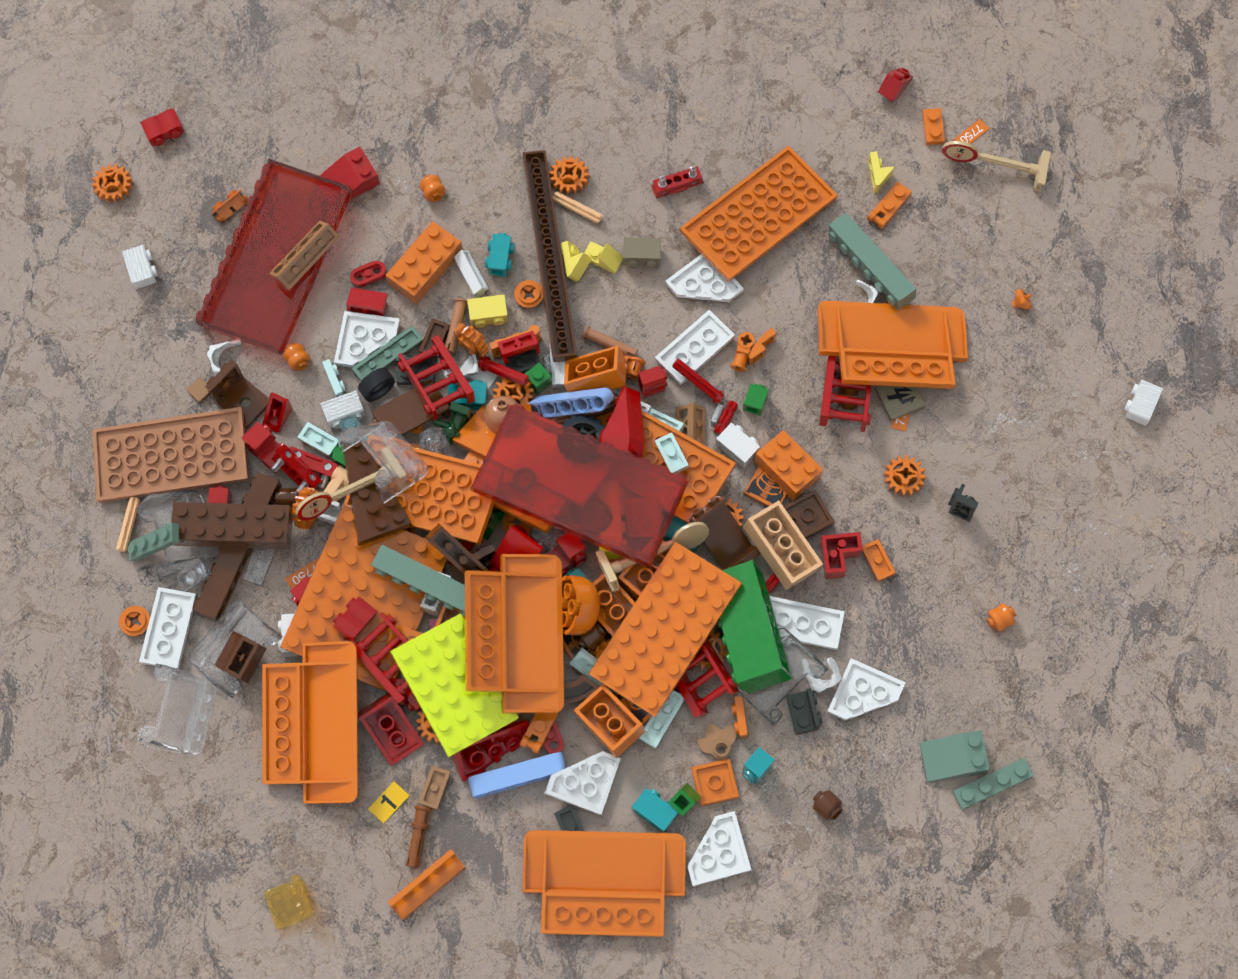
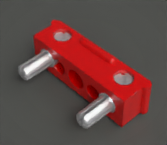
M692 166L690 169L668 176H660L659 179L653 180L651 187L655 197L659 198L687 190L690 187L704 183L698 166Z
M283 444L275 450L276 453L271 458L275 462L272 470L277 472L281 468L299 485L296 494L299 490L302 491L303 487L315 488L316 485L322 482L321 478L288 446Z
M293 446L290 447L312 471L322 475V482L318 484V487L324 488L328 478L332 477L334 470L339 465Z

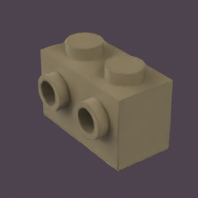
M624 237L623 265L628 267L646 266L648 268L660 266L661 238Z

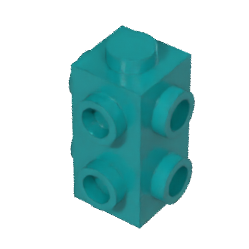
M493 234L492 240L488 241L490 255L486 257L485 268H488L489 275L507 277L508 271L512 269L510 255L514 254L515 243H512V238L508 234Z

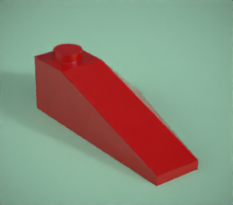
M624 386L614 404L615 409L607 419V426L600 434L597 453L625 464L642 461L644 433L640 392Z
M529 721L512 722L452 755L451 757L462 782L468 780L471 776L486 772V768L494 762L497 764L501 761L502 756L509 751L513 752L519 748L520 742L530 725Z

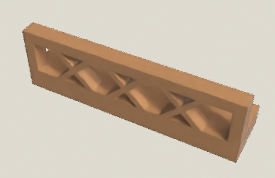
M319 221L269 274L277 279L286 289L290 290L340 236L328 223Z
M695 403L676 407V420L685 424L683 431L687 428V436L705 445L706 408ZM688 410L687 417L683 420V412Z

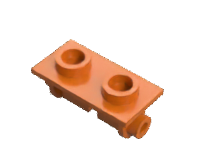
M234 189L226 196L228 199L225 202L219 201L212 207L214 210L211 214H217L215 218L219 223L221 221L224 222L234 214L230 209L231 206L235 211H238L247 204L248 198L244 194L240 195L241 189L239 191Z

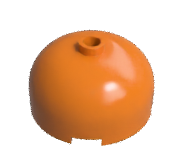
M572 575L562 577L563 634H585L593 628L600 612L599 593L595 585L585 577Z

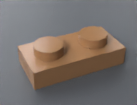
M431 766L418 804L438 811L451 772Z

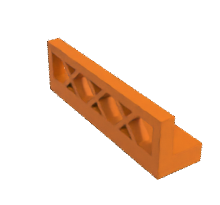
M450 849L389 900L388 904L403 921L466 867Z

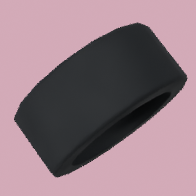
M378 368L362 379L358 385V390L366 401H375L391 390L395 379L387 368Z

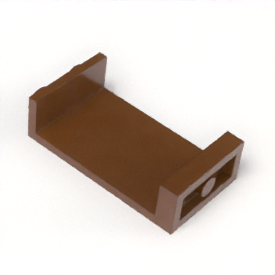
M430 379L422 383L421 386L424 389L434 384V382ZM415 388L373 410V419L371 421L376 429L380 428L382 432L380 435L383 440L394 442V440L433 418L431 415L428 416L423 407L425 404ZM439 390L427 395L432 403L443 398ZM448 404L436 410L437 417L441 414L444 419L451 416Z
M718 495L710 498L707 502L708 504L703 508L696 509L688 519L691 523L703 522L707 525L709 535L703 542L721 569L725 570L754 560L761 553L756 546L750 543L725 505L727 502L726 498Z

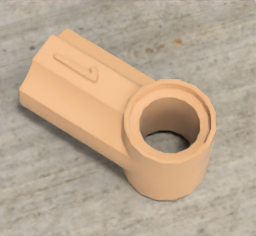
M340 465L336 467L331 481L324 492L332 494L349 485L346 468Z

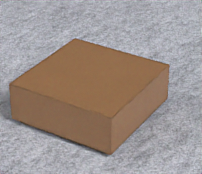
M201 377L186 389L200 404L210 395L205 387L207 383Z

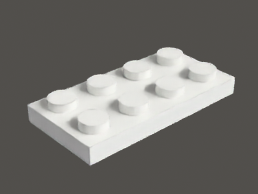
M708 310L655 357V361L681 386L688 379L672 367L676 359H680L697 372L735 338V334Z
M158 587L139 660L141 664L179 670L194 611V602L197 599L195 593Z
M770 596L781 639L837 651L845 611Z

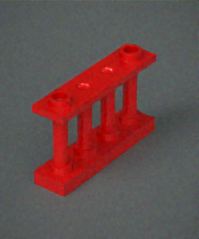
M439 335L432 338L433 346H431V349L407 361L402 353L398 354L399 362L397 363L400 371L406 373L425 404L423 407L428 416L431 415L434 421L438 419L437 409L459 398H465L468 404L475 401L473 389ZM434 355L435 357L439 356L441 359L440 363L417 374H414L410 368ZM441 370L449 372V377L424 389L419 383L420 380ZM450 384L457 385L458 389L456 392L434 403L427 396Z
M828 356L819 426L827 427L828 419L836 418L862 422L861 432H865L866 425H870L871 414L868 413L871 385L842 384V380L834 377V373L841 372L840 364L836 361V356ZM842 387L865 391V399L835 395L832 392V388ZM836 402L864 406L863 415L834 411L833 408H830V404Z
M381 613L379 616L384 620L383 623L362 642H357L353 639L350 642L356 645L357 657L390 695L399 704L403 705L408 700L405 694L407 693L406 690L410 687L406 681L397 686L391 681L394 679L393 676L400 670L395 663L388 671L385 670L383 672L379 665L381 664L380 661L391 650L395 649L402 641L405 644L409 640L395 625L397 621L391 614ZM390 627L397 636L375 656L372 655L370 657L366 652L368 650L367 647Z
M708 638L701 647L703 651L695 656L677 684L678 690L695 718L707 715L709 713L706 709L707 705L728 691L729 694L740 692L737 688L738 684L734 683L732 676L728 673ZM705 658H708L713 668L693 682L690 681L686 675L687 671ZM718 674L723 685L704 698H700L696 692L697 688Z

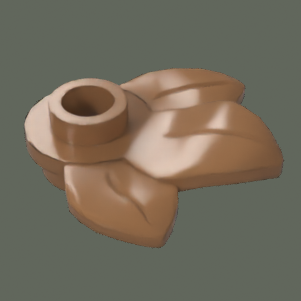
M708 723L705 730L706 738L697 741L700 750L704 753L712 754L718 760L727 759L731 754V745L736 740L734 727L730 724L721 730L716 725ZM723 747L725 752L720 754L718 748Z

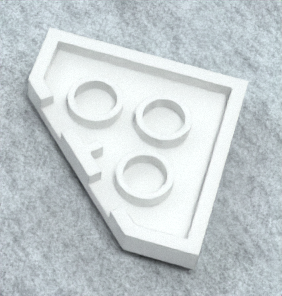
M699 255L665 281V284L674 295L680 298L730 302L744 292V288L735 278L728 283L702 255Z
M344 311L334 364L350 368L357 365L398 335L400 319Z
M851 658L827 713L846 721L898 701L906 682Z
M602 751L551 775L545 794L594 814L602 815L621 758L618 757L616 759L613 755Z
M735 811L715 816L694 856L690 860L687 868L693 887L751 871Z

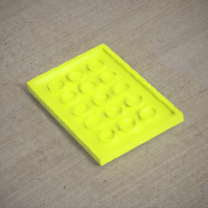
M462 614L447 620L390 651L448 758L519 719L517 713L502 714V692L465 691V620Z

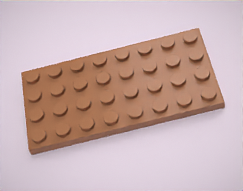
M242 407L92 429L96 501L98 503L249 481L247 449L241 438L245 434Z

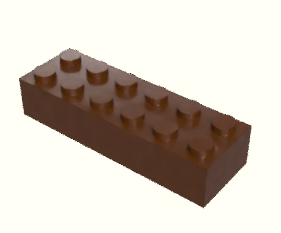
M173 502L171 523L179 524V543L174 544V546L290 549L292 509L290 505Z

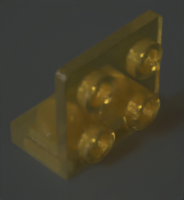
M299 874L292 876V881L264 892L277 930L315 916L304 880Z

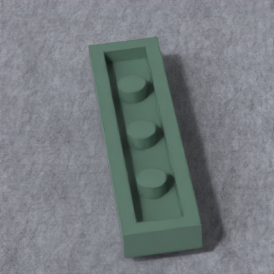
M412 325L352 367V371L362 381L372 371L391 366L395 363V358L398 357V354L406 355L422 344L423 338Z
M172 522L130 541L128 546L129 561L136 562L179 543V524Z
M1023 758L960 787L952 793L961 810L1028 780L1034 775L1026 759Z

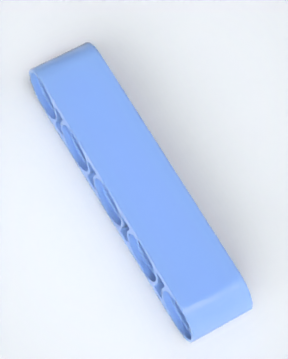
M607 388L537 396L528 404H531L533 419L602 411L613 401V394Z
M557 752L469 777L468 781L472 797L480 798L548 779L552 774L567 767L563 753Z

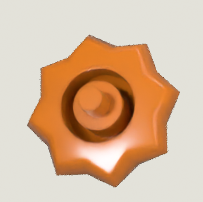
M1017 289L1012 305L1015 309L1029 310L1033 307L1029 299L1032 295H1027L1023 289Z

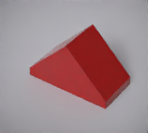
M271 392L262 426L266 424L271 430L278 433L281 432L293 410L290 401Z

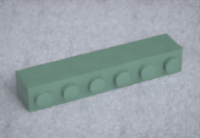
M847 213L829 224L828 236L831 241L839 245L842 253L851 258L853 265L863 271L864 277L874 283L876 290L886 296V300L891 306H895L899 310L916 298V288Z
M384 545L380 546L371 564L376 569L375 573L383 577L389 575L393 577V582L401 586L405 583L409 585V590L417 594L422 591L427 594V599L436 602L438 599L444 602L442 606L451 611L456 608L465 617L464 584Z

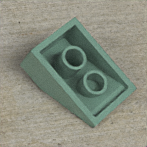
M982 730L960 733L920 743L927 782L983 775L990 770Z

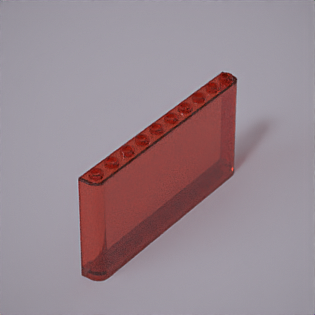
M269 159L267 164L263 165L261 178L256 181L253 196L249 197L248 207L240 217V225L233 232L232 243L226 248V256L218 266L219 272L211 282V290L204 297V305L202 310L198 311L196 315V323L198 326L282 355L328 250L290 290L286 289L269 273L319 221L328 223L336 232L350 202L352 190L350 186Z
M520 404L510 405L470 488L471 491L651 569L689 482L686 480V476L681 473H671L662 465L655 466L650 464V461L646 458H636L627 450L622 449L620 451L615 449V446L611 443H601L592 435L586 434L585 436L580 434L573 427L569 426L566 428L555 419H545L542 414L536 411L531 413Z

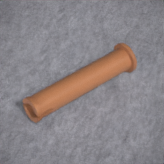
M462 298L454 299L455 306L445 344L449 353L452 352V355L456 353L459 338L453 330L459 323L462 324L465 308L468 305V301Z
M587 325L583 332L582 339L586 338L606 348L619 345L624 356L636 357V353H638V349L593 330L589 325Z

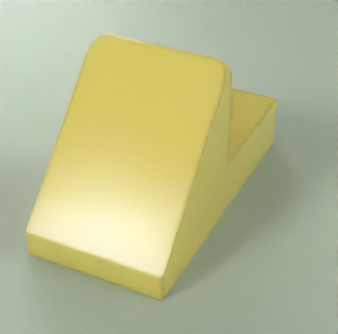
M870 152L868 163L873 191L878 193L893 175L894 166L882 168V159L878 158L877 152Z
M565 241L561 245L566 274L568 278L577 282L581 279L592 258L585 253H579L576 245Z
M590 241L584 252L592 258L590 263L614 274L617 273L623 261V256L608 243H606L605 247H602Z

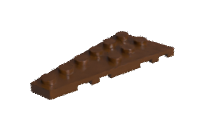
M360 434L342 440L344 463L346 464V475L349 485L379 471L380 468ZM380 479L350 494L358 546L411 527V521L386 479Z

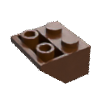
M233 631L214 666L248 683L267 648Z

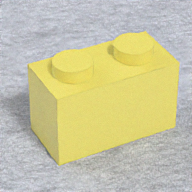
M505 295L467 299L472 327L483 328L491 324L498 326L508 322Z

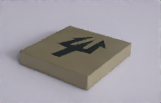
M880 385L875 387V391L890 421L923 409L926 406L917 387Z

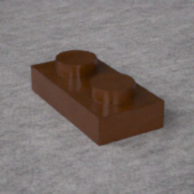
M432 318L420 346L419 354L431 349V346H433L432 338L439 335L444 343L450 324Z

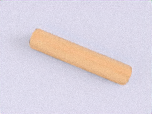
M560 192L554 193V202L595 223L601 222L603 217L601 213Z
M137 497L129 498L116 550L120 552H126L140 503V499Z

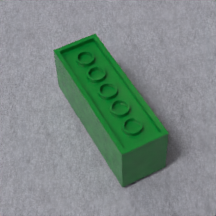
M753 560L722 570L742 583L718 621L719 628L723 629L724 636H722L723 644L728 648L729 652L726 655L729 665L733 667L734 672H731L734 683H737L740 689L750 694L792 680L763 572Z

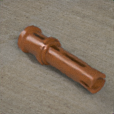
M415 805L416 813L414 822L411 823L413 832L406 866L412 868L419 867L425 831L429 829L428 819L430 812H432L430 807Z

